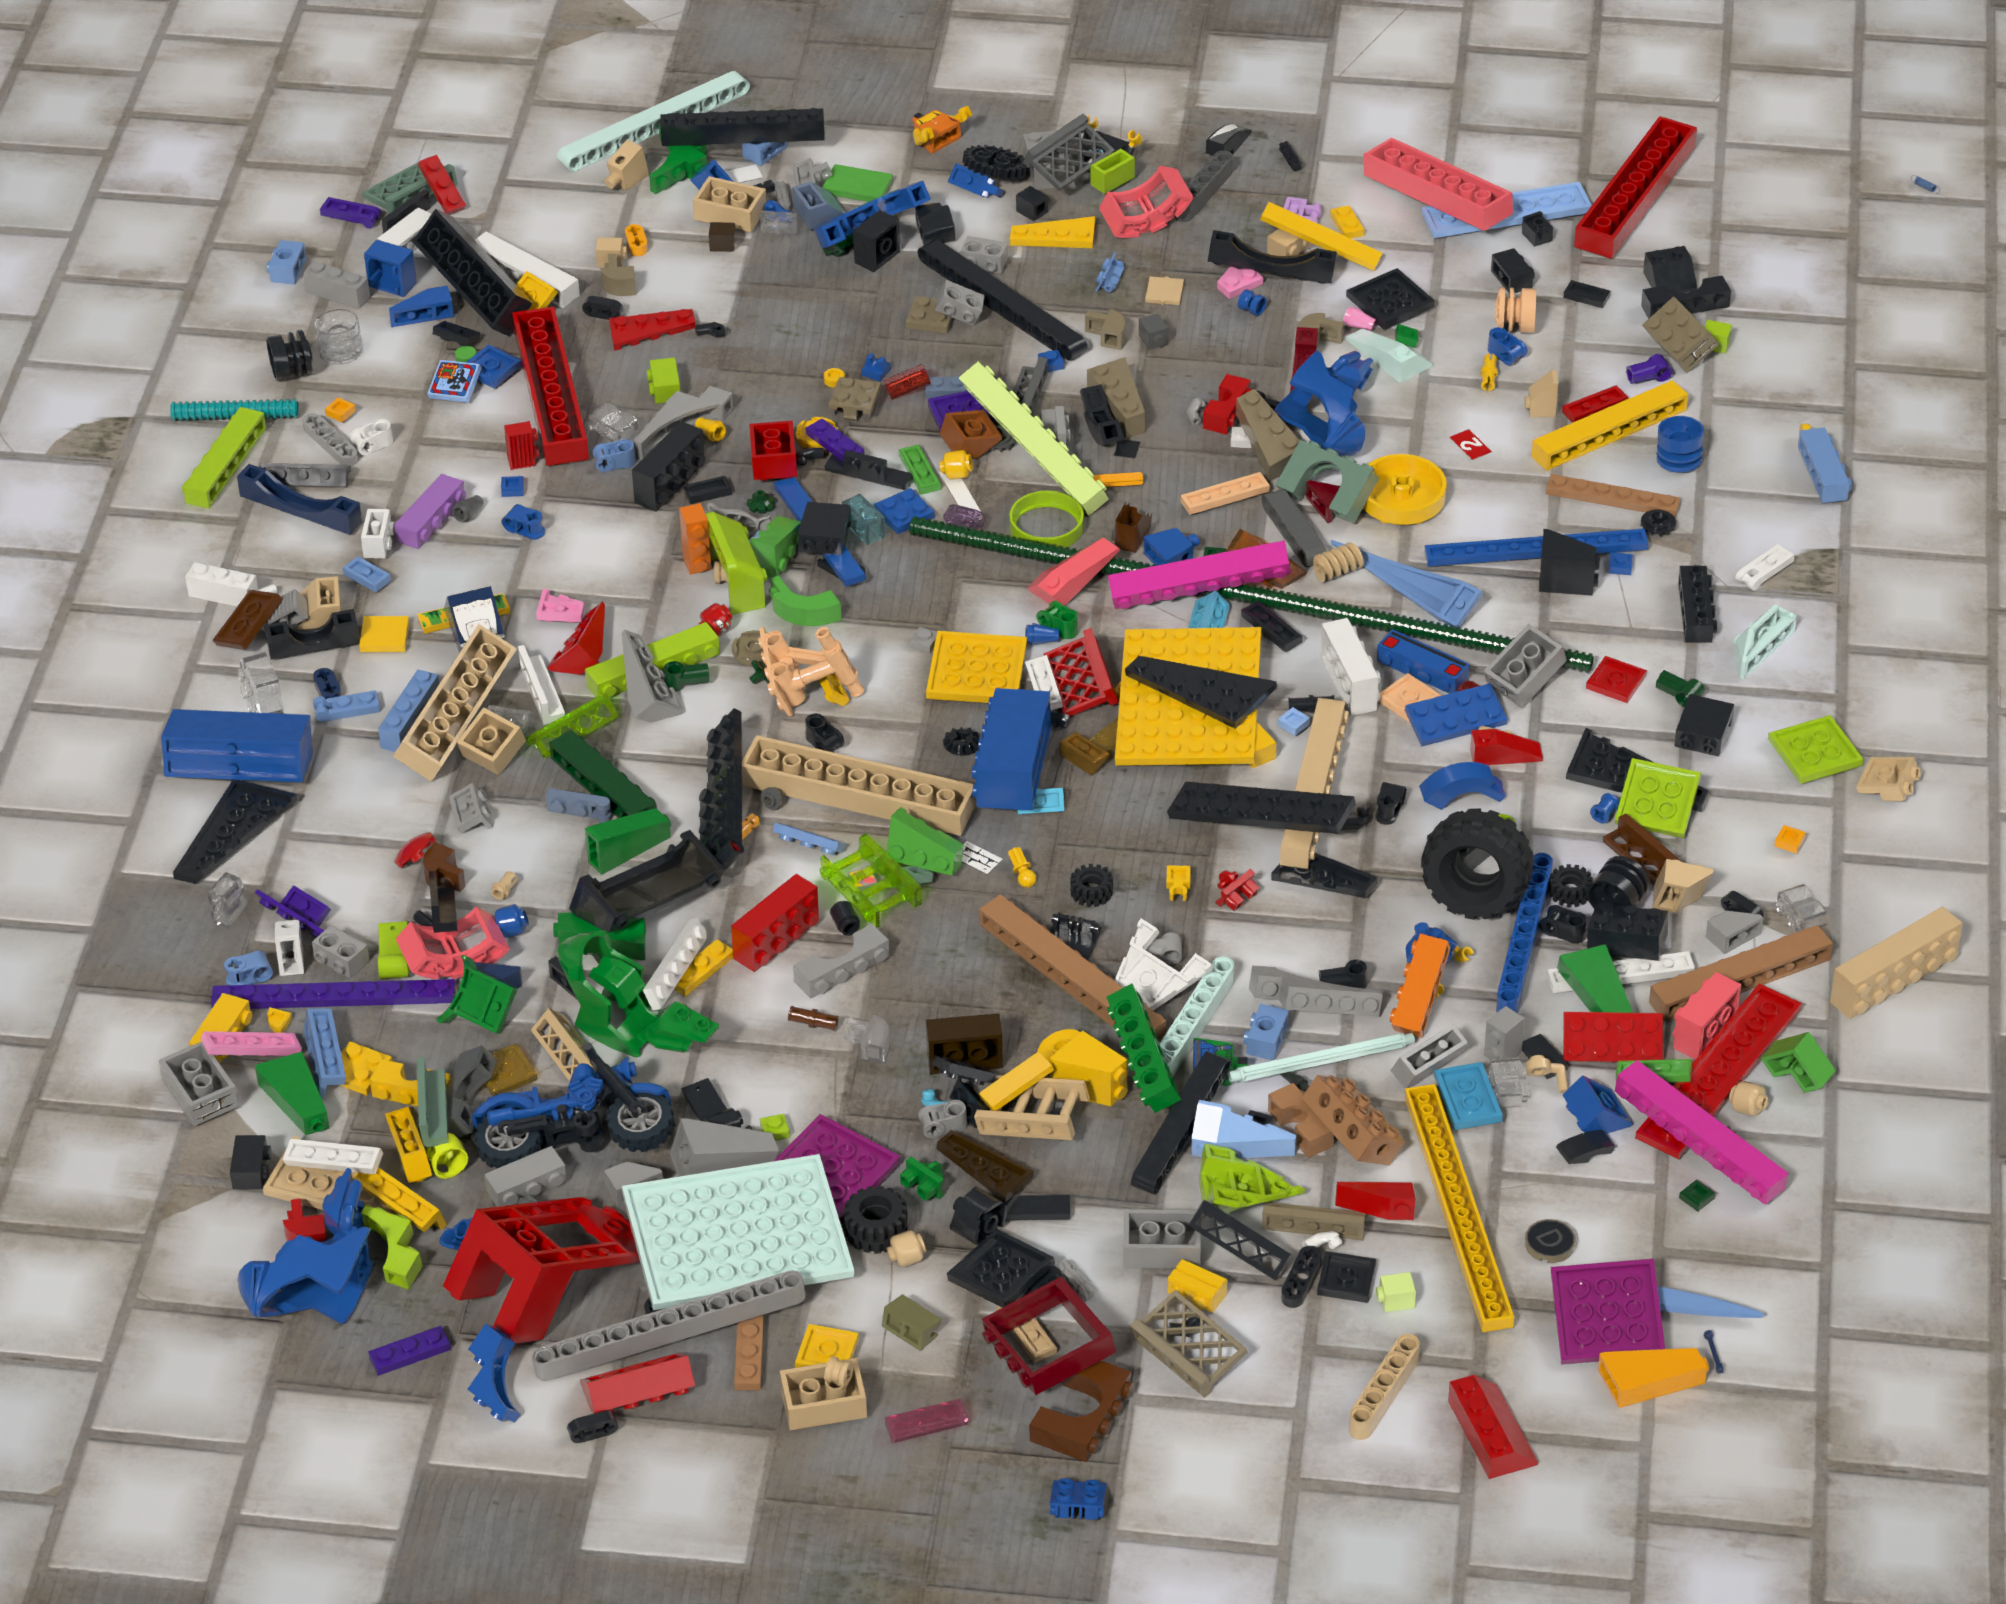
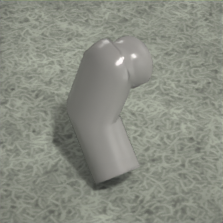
M1200 398L1192 399L1186 409V414L1193 426L1201 423L1198 411H1203L1202 407L1206 406L1205 401Z

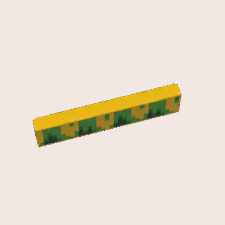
M504 593L493 595L499 616L510 613V607ZM444 608L417 614L423 634L450 628Z

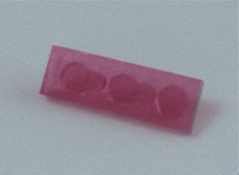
M956 1399L885 1417V1425L892 1443L968 1425V1417L961 1399Z

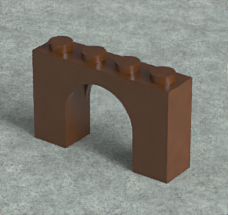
M1099 1361L1063 1381V1386L1096 1399L1100 1404L1098 1408L1088 1415L1072 1417L1040 1406L1029 1424L1030 1442L1084 1462L1089 1460L1092 1453H1097L1100 1439L1103 1435L1108 1434L1114 1416H1119L1124 1399L1131 1396L1134 1384L1131 1383V1371L1104 1361Z

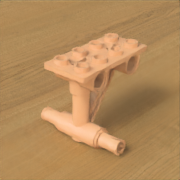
M764 627L759 628L761 637L758 638L762 650H764L761 656L767 666L764 668L767 679L770 681L767 686L772 697H777L776 701L780 710H785L788 717L793 716L792 707L801 704L805 700L806 694L803 688L807 684L835 673L841 684L847 686L851 696L858 697L864 692V687L858 680L856 668L851 664L846 652L842 649L841 643L832 637L827 627H822L815 633L816 638L822 645V652L789 647L781 632L771 631L767 633ZM799 663L811 665L801 670L799 669Z

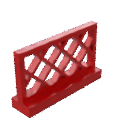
M1092 628L1083 631L1084 637L1043 653L1044 656L1047 655L1062 700V711L1070 716L1106 701L1109 702L1110 706L1119 703L1099 643ZM1084 646L1080 654L1073 653L1076 648ZM1063 656L1059 663L1051 661L1054 657ZM1069 658L1076 659L1072 666L1065 665ZM1082 661L1089 662L1085 669L1078 668ZM1061 670L1068 671L1064 678L1057 676ZM1074 673L1081 674L1077 681L1070 680ZM1087 676L1094 677L1090 684L1083 683ZM1066 685L1073 686L1069 693L1062 692ZM1079 688L1086 689L1082 696L1075 695ZM1092 691L1100 693V696L1092 699L1088 698ZM1071 700L1078 701L1075 706L1067 709Z

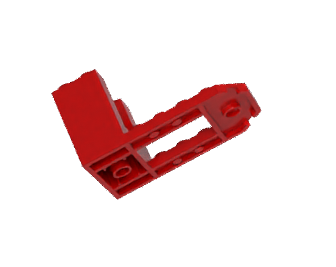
M584 1197L476 1209L443 1287L451 1293L453 1298L460 1301L495 1296L506 1271V1274L514 1278L493 1327L498 1328L515 1343L531 1342L544 1339L574 1271L639 1263L640 1259L629 1220L616 1209L605 1205L603 1209L592 1206V1200ZM577 1221L585 1228L588 1234L593 1235L601 1243L560 1248L537 1226Z

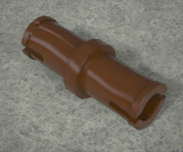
M791 1006L788 1013V1021L808 1024L810 1028L817 1026L836 1031L839 1016L818 1012V1009L814 1008L811 1011Z

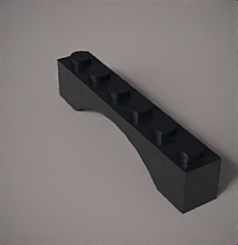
M1213 230L1207 262H1212L1216 265H1229L1237 269H1252L1260 273L1269 272L1278 276L1286 275L1299 280H1314L1324 284L1332 283L1337 252L1316 248L1307 253L1294 256L1270 255L1251 248L1234 233Z

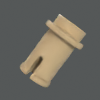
M507 871L499 882L492 885L491 893L494 898L502 900L508 897L509 891L518 882V877L511 881L516 874Z

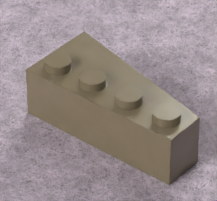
M1124 357L1087 369V387L1102 384L1110 414L1114 420H1119L1123 436L1129 438L1145 433V411L1126 358Z
M1253 389L1237 398L1236 416L1245 434L1248 436L1253 451L1256 452L1261 468L1263 467L1269 482L1282 474L1300 440L1260 394Z

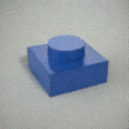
M1059 350L1038 353V359L1039 357L1048 358V372L1064 369V361Z
M1610 552L1609 574L1631 575L1633 554Z

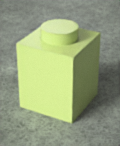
M1410 1272L1380 1276V1285L1376 1287V1298L1378 1303L1382 1302L1384 1312L1415 1308L1416 1290Z

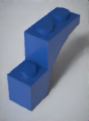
M485 1323L468 1348L475 1355L474 1360L483 1366L468 1387V1390L475 1395L473 1398L475 1402L485 1408L488 1406L492 1409L490 1414L502 1422L507 1419L515 1423L520 1413L512 1405L505 1386L506 1364L515 1342L498 1328Z

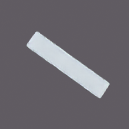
M940 471V475L967 521L970 523L984 519L985 517L962 478L949 480L946 474H942Z

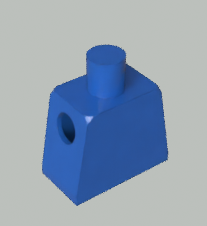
M1173 528L1144 536L1143 554L1156 566L1193 559V548L1199 546L1200 542L1196 534L1185 537L1179 529Z

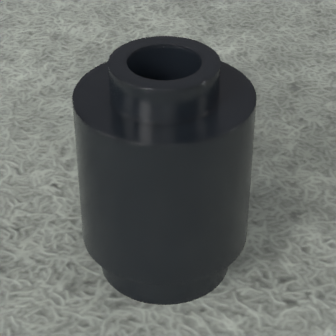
M839 901L831 907L830 915L840 933L850 936L859 930L860 920L849 901Z

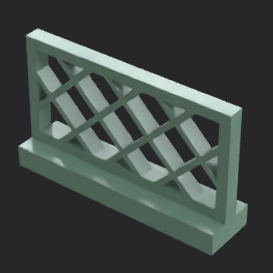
M418 163L362 192L364 199L386 209L388 214L423 189L429 192L430 199L435 195L418 167ZM447 164L444 168L454 185H456L458 182L454 166Z

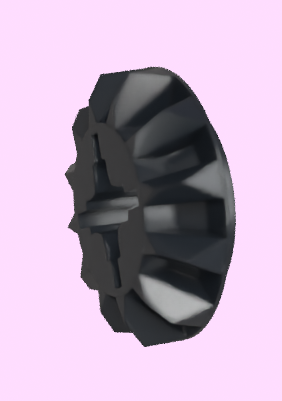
M1650 510L1642 515L1640 526L1645 529V532H1650L1651 536L1658 534L1661 537L1662 534L1669 535L1670 531L1675 530L1676 519L1667 511Z
M961 726L958 730L952 728L951 732L945 733L943 745L951 754L969 755L978 749V732H973L971 728L963 729Z

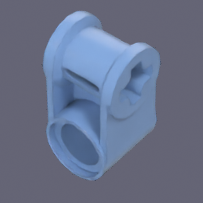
M622 439L610 443H601L593 448V456L596 458L595 465L601 472L630 468L636 463L634 444L631 440Z
M262 951L230 957L224 963V968L228 974L226 977L227 985L262 983L268 981L273 975V970L266 954Z

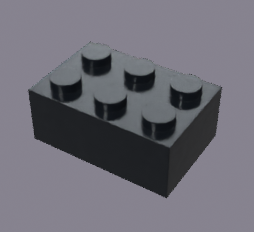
M1596 903L1587 928V949L1606 944L1608 952L1612 956L1659 961L1668 936V911L1657 908H1637L1632 905L1620 906L1612 905L1611 903Z

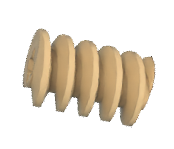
M1352 542L1340 545L1338 548H1333L1322 554H1317L1313 558V569L1320 582H1325L1326 578L1331 580L1333 574L1339 577L1341 572L1346 574L1349 569L1354 571L1356 566L1362 568L1364 565L1360 550Z

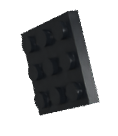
M1398 268L1346 290V297L1365 314L1376 319L1375 323L1382 329H1386L1435 307V300Z
M996 1229L949 1270L947 1278L948 1281L1003 1308L1014 1302L1055 1265V1260L1053 1256Z

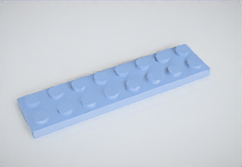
M1580 182L1512 192L1513 214L1489 229L1522 225L1523 216L1538 211L1543 213V217L1546 220L1582 215L1587 213L1592 204ZM1425 206L1421 209V214L1433 238L1483 231L1434 207Z

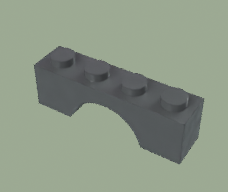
M482 1045L459 1054L447 1087L448 1133L454 1134L457 1138L472 1132L474 1124L471 1116L474 1110L469 1106V1102L477 1089L491 1079L497 1060Z

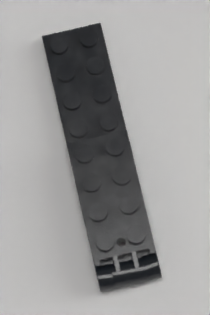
M735 708L728 715H724L715 729H711L707 735L708 750L706 755L708 757V766L706 771L708 773L707 789L704 788L699 795L700 841L724 867L723 873L744 852L742 845V712ZM699 846L700 864L703 865L702 873L706 877L716 870L717 865Z

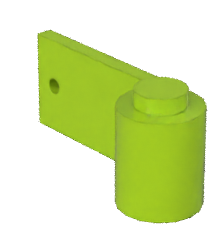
M407 921L378 923L379 979L409 977L411 970L396 941V937L408 925Z

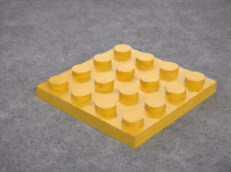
M937 631L926 688V699L989 703V697H993L995 688L1020 689L1027 637Z

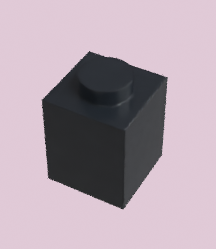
M1029 186L1016 195V212L1032 221H1036L1048 213V196Z

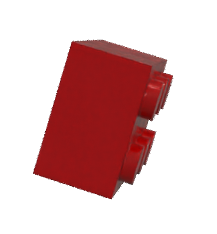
M793 420L749 424L753 479L766 481L774 478L789 479L797 477Z

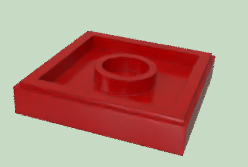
M1605 656L1586 682V689L1628 703L1645 679L1647 670Z

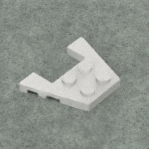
M1141 918L1137 924L1138 929L1135 937L1132 936L1128 954L1123 958L1114 981L1122 988L1132 983L1141 995L1143 1002L1154 1011L1210 973L1214 967L1210 962L1195 953L1185 967L1178 972L1147 952L1146 949L1158 936L1159 931Z

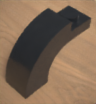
M1102 384L1082 388L1080 394L1085 409L1084 417L1095 442L1098 445H1105L1123 441L1124 438L1119 420H1114L1110 414Z

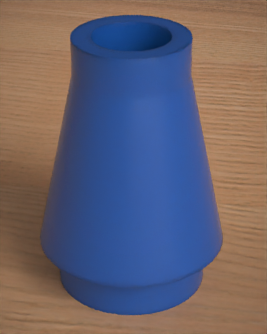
M1032 623V625H1026L1025 637H1027V643H1031V645L1058 642L1059 629Z

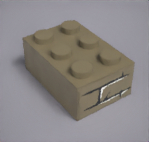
M1672 297L1642 325L1656 343L1686 373L1719 345L1710 332L1675 297Z

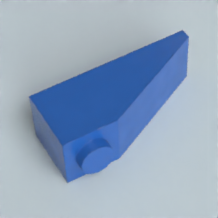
M448 285L426 289L390 307L391 327L454 317Z

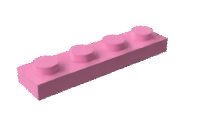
M203 1031L201 1037L208 1055L287 1056L301 1052L302 1049L295 1033Z

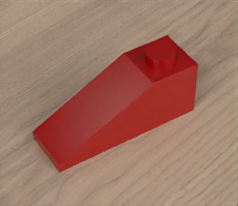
M1497 729L1471 730L1470 752L1473 762L1486 765L1543 761L1540 744L1537 741Z
M1337 1182L1335 1206L1387 1220H1414L1416 1198L1412 1182Z

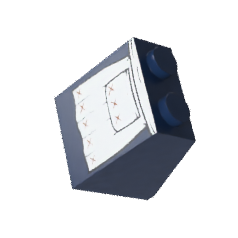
M491 586L447 596L444 610L459 653L478 624L504 640L505 636Z

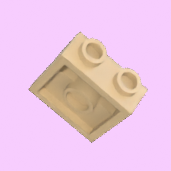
M1871 757L1856 788L1858 793L1880 794L1882 801H1904L1907 795H1912L1913 782L1920 779L1921 771L1914 757Z

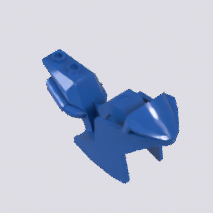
M1316 350L1296 371L1290 381V385L1295 388L1276 406L1274 412L1281 420L1303 430L1311 441L1321 446V449L1327 450V448L1336 451L1340 457L1356 455L1362 449L1365 441V426L1355 414L1357 404L1352 396L1357 389L1361 390L1370 376L1373 370L1370 368L1373 359L1368 358L1362 361L1360 359L1361 354L1357 351H1352L1340 356L1331 367H1326L1322 353ZM1312 395H1315L1322 401L1325 411L1329 416L1328 423L1307 411V404Z
M347 1168L343 1175L336 1179L334 1189L330 1195L327 1194L322 1204L325 1224L334 1235L332 1239L318 1242L310 1236L298 1235L295 1239L287 1241L276 1254L274 1262L250 1261L239 1271L237 1279L238 1288L253 1317H272L315 1309L334 1321L345 1324L353 1314L366 1287L375 1261L369 1260L367 1237L371 1228L362 1227L363 1219L361 1212L365 1207L363 1201L359 1200L360 1194L363 1192L360 1181L352 1179V1170L350 1168Z

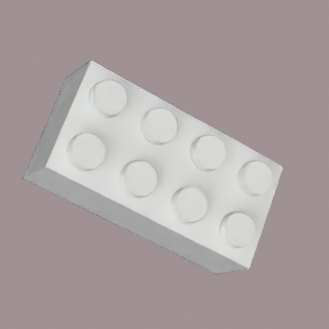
M1348 618L1322 623L1320 657L1342 700L1346 701L1345 706L1350 716L1377 711V701L1380 700L1378 684L1381 683L1379 671L1373 667L1371 656H1367L1363 641H1359L1355 626L1350 624Z

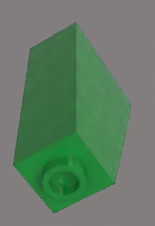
M654 808L588 826L585 828L588 862L601 875L671 838L670 819L667 815H663Z
M644 909L613 910V911H614L616 914L621 913V912H623V911H628V912L630 913V917H631V916H633V915H635V914H637V913H640V912L644 911ZM605 911L579 913L581 916L601 926L604 925L607 916ZM572 912L558 913V923H553L554 937H558L559 945L569 937L580 933L602 930L578 918ZM645 917L628 924L621 930L617 929L607 933L612 941L611 947L615 951L631 959L646 960Z
M1606 944L1559 956L1558 972L1590 1012L1633 1013Z
M302 1051L254 1065L258 1085L305 1135L330 1129L326 1108Z

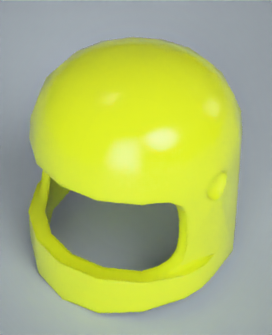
M448 1133L449 1143L426 1148L435 1175L441 1179L456 1176L464 1170L468 1163V1156L463 1145L451 1133ZM437 1164H445L448 1167V1172L438 1171Z

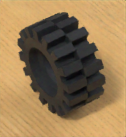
M1084 864L1081 865V870L1077 867L1075 873L1072 872L1070 878L1071 897H1073L1075 902L1079 901V905L1083 906L1086 903V907H1091V904H1094L1095 907H1098L1099 903L1102 905L1106 904V900L1109 901L1111 896H1113L1112 873L1108 872L1106 867L1101 869L1099 864L1096 867H1093V864H1089L1087 868ZM1087 884H1097V885H1099V886H1096V887H1087V886H1085V885H1087Z
M1567 864L1566 868L1561 865L1559 870L1555 868L1550 875L1549 896L1550 898L1553 897L1555 903L1559 901L1560 906H1563L1564 903L1567 904L1568 908H1571V904H1574L1575 907H1579V903L1584 905L1586 901H1589L1587 898V888L1593 881V877H1591L1589 871L1586 872V868L1582 867L1579 869V865L1575 864L1574 868L1571 867V864ZM1573 884L1578 887H1566L1564 885Z

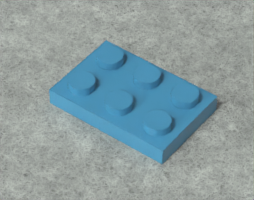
M1482 1062L1434 1070V1078L1454 1130L1502 1122L1503 1115Z

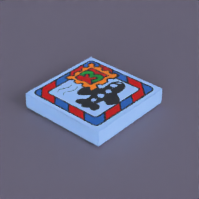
M440 360L427 393L429 399L469 403L481 371L480 364Z

